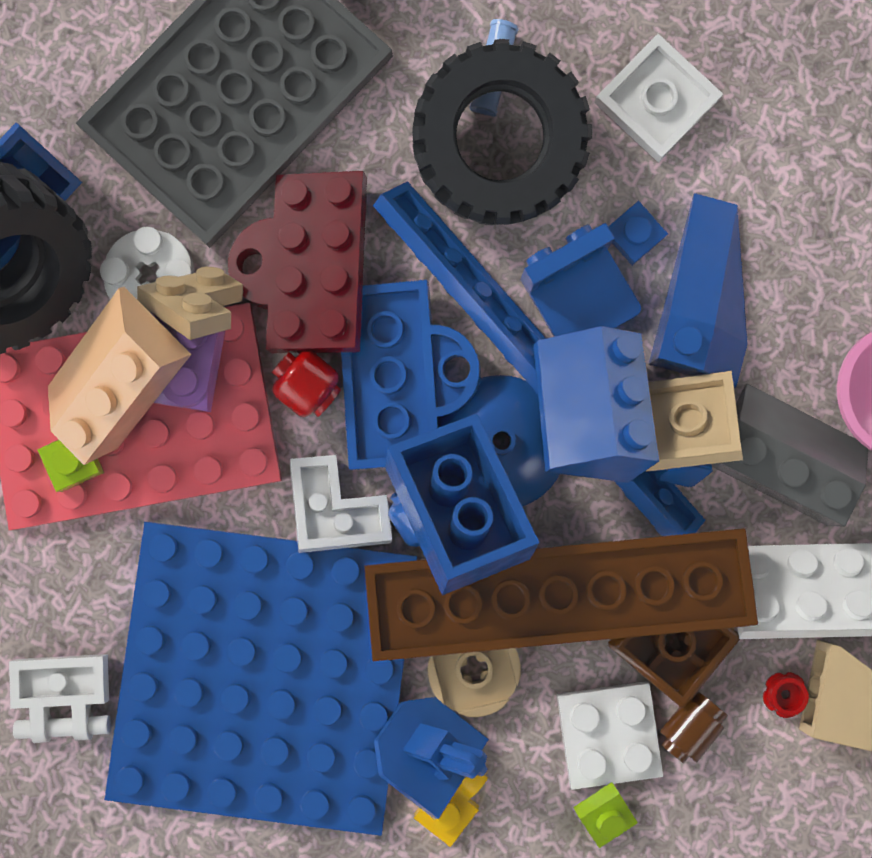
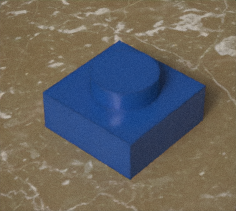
M639 200L608 226L615 238L612 244L632 266L668 235L666 230Z

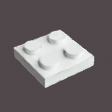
M657 34L596 96L594 103L659 163L720 100L723 93L662 36Z
M647 681L556 694L571 790L608 785L611 782L616 784L663 777L650 684Z

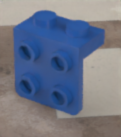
M606 223L595 229H592L590 224H587L566 237L568 244L554 252H552L550 247H546L526 260L528 266L524 268L520 280L553 337L599 326L617 328L635 318L641 311L639 301L608 251L615 238Z

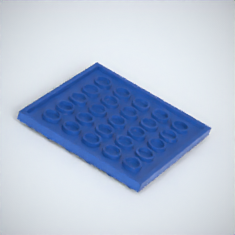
M144 522L104 800L382 836L389 783L379 776L374 740L399 705L404 659L374 662L372 660L364 565L415 561L417 556L359 548L299 553L298 541Z

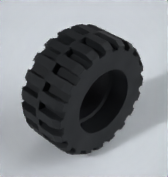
M495 39L492 45L483 46L481 42L467 46L466 52L458 56L454 53L443 62L442 68L436 74L433 73L426 82L414 112L412 128L413 152L423 182L442 205L454 211V214L464 219L479 222V224H515L535 218L551 210L561 202V198L570 192L579 181L577 176L580 170L586 167L590 154L586 151L587 143L592 139V124H587L586 113L590 108L586 96L580 98L576 89V86L579 84L578 80L572 72L566 75L557 66L561 60L549 52L545 57L535 52L537 45L524 41L521 46L509 45V39ZM503 91L521 97L532 106L542 124L543 143L537 160L525 173L512 179L493 180L479 175L466 164L458 148L457 126L463 111L473 100L490 92Z
M0 162V239L14 235H21L14 256L0 270V354L6 353V348L12 347L14 350H20L30 346V340L36 337L43 339L52 333L50 328L58 321L63 323L71 315L69 309L72 304L80 302L84 294L82 284L84 281H89L92 266L87 261L92 259V245L88 239V230L75 210L35 174L26 169H17L13 164Z

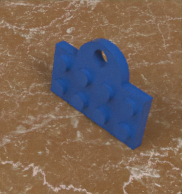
M428 280L363 286L360 352H341L349 470L385 468L389 446L439 428V418L453 415L463 409L477 392L481 378L479 357L472 344L461 333L446 326L432 325ZM461 357L469 362L470 373L461 382H451L445 376V366L452 358Z

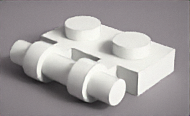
M108 654L28 658L9 661L10 709L29 708L30 720H16L14 722L13 736L15 739L31 738L33 743L50 742L52 737L73 736L75 741L91 740L93 735L110 734V715L93 716L91 712V704H104L109 701ZM71 705L72 717L52 718L50 715V707Z

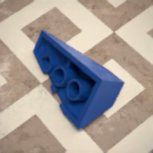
M694 193L649 365L689 376L732 371L734 388H736L748 345L738 205Z

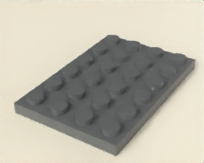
M194 0L88 109L76 124L205 245L211 248L276 180V175H280L393 57V53L386 43L338 0Z

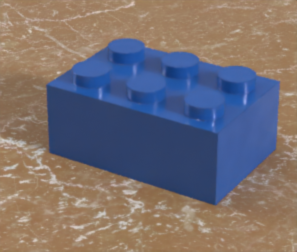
M478 414L388 447L386 471L442 595L530 560L540 542Z

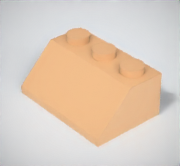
M125 287L118 288L48 385L51 432L83 465L118 449L192 355Z

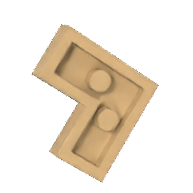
M201 267L197 269L196 273L179 277L162 276L157 278L156 282L137 286V300L150 313L189 340L231 329V311L223 306L242 301L243 284L217 267Z

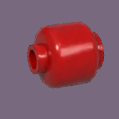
M310 350L302 351L296 357L288 352L271 372L277 377L272 388L274 396L300 417H308L312 413L319 417L341 391L336 386L339 381L337 371Z

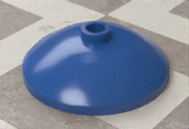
M506 375L480 378L479 387L473 399L457 413L439 418V426L442 427L478 414L522 507L543 496L560 475L545 472L538 395L529 383L521 378ZM503 432L509 436L510 445L507 449L500 450L494 446L493 437L495 434Z

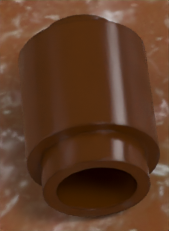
M698 691L685 707L679 706L660 730L666 737L661 745L683 764L689 757L697 763L725 729L721 724L728 715Z

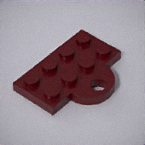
M364 171L276 175L274 216L254 222L246 227L235 239L228 257V273L230 277L243 284L242 296L257 307L268 309L266 350L270 353H300L305 350H310L314 353L360 352L367 176ZM254 254L261 255L262 264L259 270L253 274H244L243 263L245 259Z

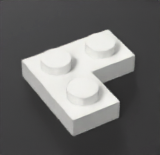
M336 455L290 459L299 553L391 543L392 534L390 518L388 516L387 495L341 499Z

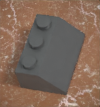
M748 383L745 384L736 402L743 460L711 464L712 467L826 526L845 527L866 486L868 448L857 439Z

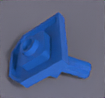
M436 697L404 701L398 705L374 740L378 773L381 778L433 819H439L465 777L471 779L477 775L482 777L487 772L488 768L485 763L488 757L482 749L489 739Z

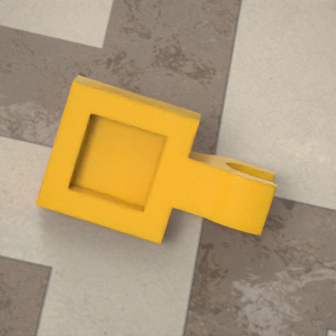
M486 773L482 777L477 775L473 779L465 777L439 819H433L421 808H418L414 813V819L451 847L479 811V805L470 798L475 796L487 781Z

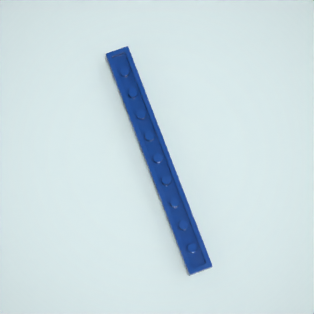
M408 181L382 193L373 204V207L538 395L533 345L538 340L546 339ZM645 471L628 483L614 481L661 536L696 533L705 522L704 517L675 484L656 480L654 471Z

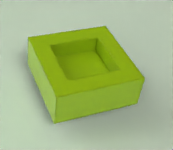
M60 440L37 449L56 492H64L104 473L98 459L83 465Z
M613 782L573 807L599 848L638 823Z

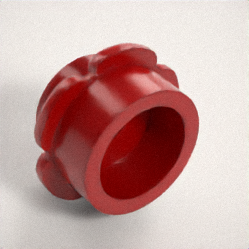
M778 672L767 679L765 683L767 689L763 692V702L769 710L776 711L779 717L790 718L801 713L806 708L809 694L804 685V680L799 675L792 672H787L783 675ZM788 690L789 696L782 698V691Z

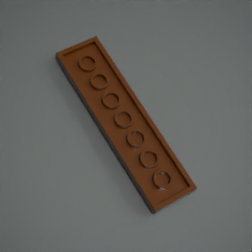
M746 528L538 548L530 560L445 595L441 594L426 559L364 565L373 662L758 625Z

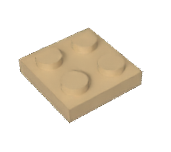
M732 371L648 382L659 462L646 470V472L743 460Z

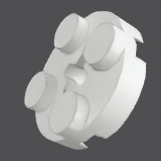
M147 226L130 232L115 242L107 253L106 259L101 264L100 275L104 280L105 290L110 299L118 288L125 287L137 299V286L141 285L138 279L142 275L139 270L143 265L146 264L152 267L158 264L160 267L156 272L158 278L162 276L179 277L193 274L195 269L190 253L178 239L169 233ZM146 281L142 285L149 284L150 282Z

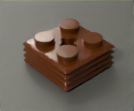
M724 628L681 632L678 639L682 642V645L678 650L673 647L665 650L667 641L664 637L666 634L610 639L608 646L677 705L685 707L740 639L736 630Z

